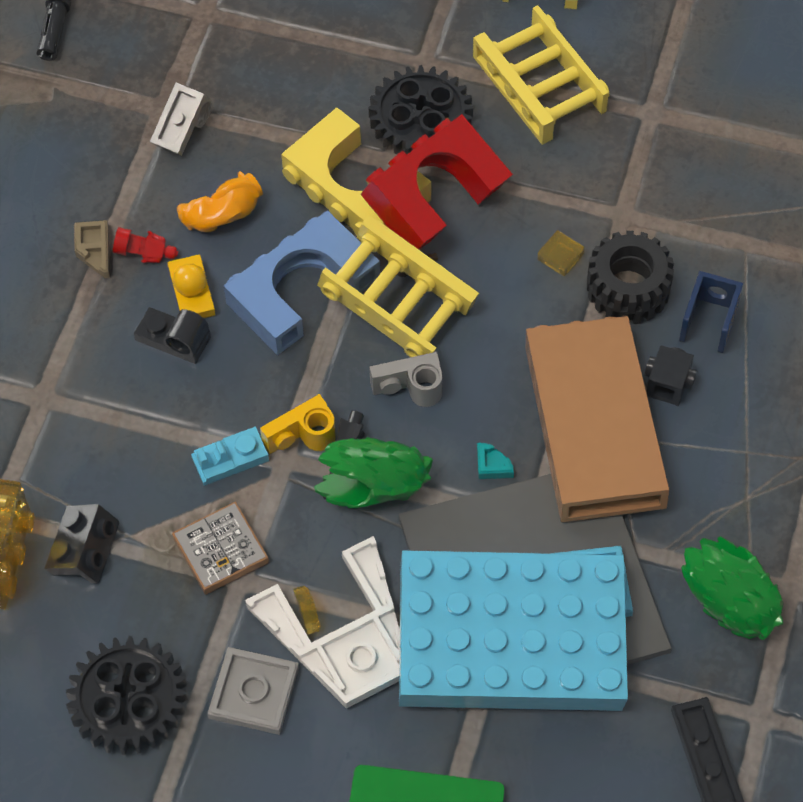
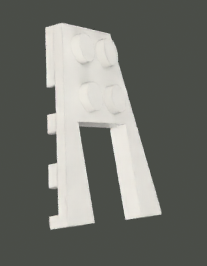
M374 536L342 551L344 562L372 607L373 612L312 643L278 584L245 600L249 611L346 709L399 682L400 627L398 626L394 605L388 590Z

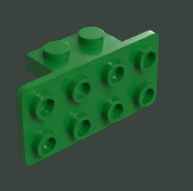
M358 765L354 770L349 802H503L504 786L496 781Z

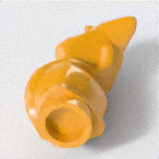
M240 171L238 172V178L225 181L212 194L211 198L204 196L191 200L189 203L179 204L177 206L178 218L190 231L192 229L200 232L215 231L218 226L234 222L251 214L258 198L263 195L262 188L251 173L244 175Z

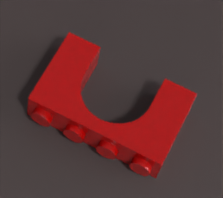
M463 114L452 122L449 118L443 120L434 128L435 134L429 138L425 134L411 146L413 150L410 153L406 154L404 150L398 153L388 163L391 167L384 171L381 167L375 170L366 178L368 185L360 194L389 229L418 250L435 239L447 226L422 196L417 184L418 168L434 166L448 171L459 181L478 205L500 189L513 175Z

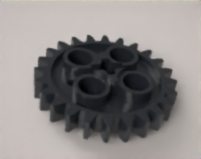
M419 65L418 71L414 73L408 66L406 67V74L403 76L398 71H394V80L384 77L383 87H375V95L370 96V106L368 107L370 128L375 129V138H383V147L393 144L394 154L399 153L402 149L406 150V154L410 153L413 150L411 148L413 143L425 134L429 138L435 134L434 128L446 118H449L452 122L463 114L472 125V96L467 95V86H459V78L457 76L448 80L447 70L437 75L435 66L430 69L429 73L424 72L422 65Z
M129 636L126 645L122 646L116 637L113 638V648L110 649L102 642L99 643L100 654L96 656L94 653L87 651L86 655L89 663H76L77 670L81 675L69 676L70 683L75 688L66 690L68 699L72 700L66 706L69 714H74L71 717L73 726H81L79 732L83 739L92 735L90 741L95 748L104 741L107 753H110L115 745H119L121 754L125 755L128 746L134 745L136 752L139 754L141 753L143 742H147L149 746L155 748L154 737L159 735L167 740L169 737L166 726L178 728V721L174 715H185L184 706L179 702L188 700L187 692L183 690L187 683L185 676H179L182 673L180 663L172 664L174 658L171 652L162 655L163 650L159 643L150 650L147 638H143L139 646L134 644L132 636ZM131 665L129 683L132 692L128 694V724L122 725L125 714L122 698L126 696V667ZM108 673L118 674V677L112 682L101 681ZM146 673L155 675L154 679L150 682L143 683L138 681ZM112 707L116 709L113 715L109 717L98 716L104 708ZM142 708L153 709V712L147 717L140 718L135 716Z

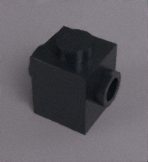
M661 345L657 357L650 356L644 376L649 377L646 391L647 397L679 406L685 388L691 390L695 381L697 370L692 369L694 355L686 353L677 347L669 348Z

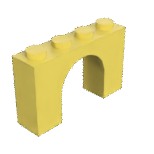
M335 108L281 154L282 172L291 184L295 185L297 183L306 191L312 201L323 204L339 222L344 221L349 225L357 236L361 223L369 214L385 225V223L360 195L362 191L346 189L337 184L331 177L333 169L361 145L360 125L340 109ZM417 171L418 188L425 200L430 202L431 181Z

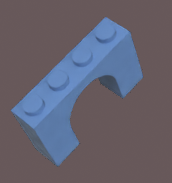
M327 210L319 217L310 219L304 228L293 236L285 237L279 246L271 252L259 256L253 265L242 273H236L230 277L224 285L226 304L278 356L304 336L302 318L275 291L279 281L287 273L303 267H315L322 270L326 267L336 275L360 246L361 242ZM371 253L347 283L360 293L364 292L380 275V261Z

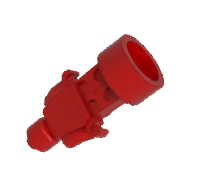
M118 227L112 251L115 254L124 256L127 253L142 255V263H160L163 255L167 259L174 260L175 257H178L179 253L174 246L168 245L166 247L165 238L151 231H148V236L145 238L132 234L130 229Z

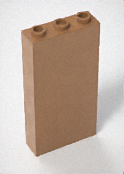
M628 316L606 317L600 320L584 322L573 321L568 324L553 326L540 325L535 328L526 329L525 349L561 522L667 509L669 496L668 482Z

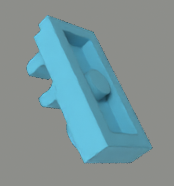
M256 426L196 449L191 454L204 486L269 461L268 453Z

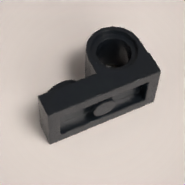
M149 307L134 332L136 341L194 364L198 361L211 338L206 320L199 314L187 309L180 310L177 316L174 317Z

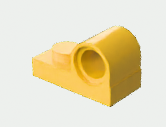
M320 394L260 427L261 439L269 455L278 449L284 450L290 447L299 437L309 449L324 451L328 444L335 441L336 437L334 416ZM316 426L325 427V429L321 431L312 430V428Z

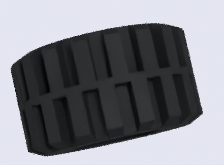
M626 231V235H621L620 232L613 233L611 240L605 237L600 241V246H595L592 251V257L589 259L587 291H589L588 298L590 302H595V309L599 313L605 311V317L628 316L629 320H633V324L641 323V318L643 317L647 321L654 318L655 312L660 313L664 309L665 303H668L670 298L674 262L673 258L669 257L670 251L667 247H660V240L655 237L651 240L648 238V234L641 232L640 235H634V231ZM624 271H631L642 275L646 280L639 283H626L614 275Z

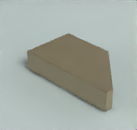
M108 221L74 223L76 257L102 277L110 278Z

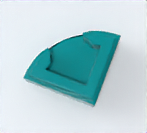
M477 443L479 479L514 478L513 465L508 457L495 449L491 444Z

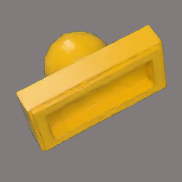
M200 254L168 261V268L179 311L182 309L191 310L203 318L215 316V309Z

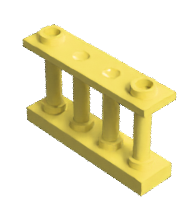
M538 5L533 7L532 26L498 43L496 41L492 42L485 32L473 37L474 59L542 145L553 140L555 120L592 102L601 114L607 112L609 89L606 83L601 79L598 80L556 28L553 18L549 14L546 15ZM537 37L547 46V49L515 65L513 63L509 64L503 54ZM555 58L565 69L534 86L526 85L520 78V76ZM572 80L583 91L550 109L548 107L544 108L538 100L539 97Z
M369 214L361 223L356 237L361 242L360 246L336 275L325 267L321 272L317 286L321 288L322 293L327 298L333 301L338 300L403 347L405 353L410 358L433 353L437 348L430 343L454 311H459L466 316L473 307L479 293ZM371 252H377L388 260V265L367 291L362 294L347 282ZM399 272H405L415 279L416 284L393 313L389 314L378 306L375 301ZM426 292H433L443 300V304L423 330L417 334L402 322Z

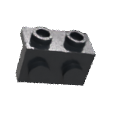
M99 504L67 506L44 569L52 575L80 574L90 583H99L119 526V520Z

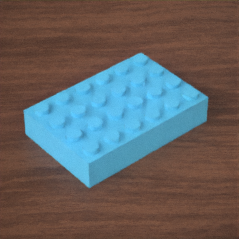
M402 550L400 569L399 707L623 710L628 700L624 555Z

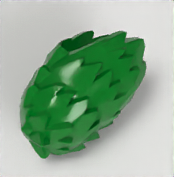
M369 437L366 439L350 438L334 441L326 446L325 452L318 458L321 463L331 467L329 471L333 474L323 476V482L315 485L314 490L321 496L326 497L327 502L338 506H347L348 508L365 507L392 500H408L422 488L423 484L431 480L429 472L433 459L428 456H422L415 446L409 447L395 441L385 442Z
M722 536L717 538L718 542L702 538L700 540L701 549L685 548L686 565L681 567L684 579L693 595L704 607L703 612L718 620L719 626L730 629L731 633L748 639L758 636L761 640H765L774 628L784 624L781 616L783 601L777 584H773L769 572H765L757 557L747 548L737 547Z

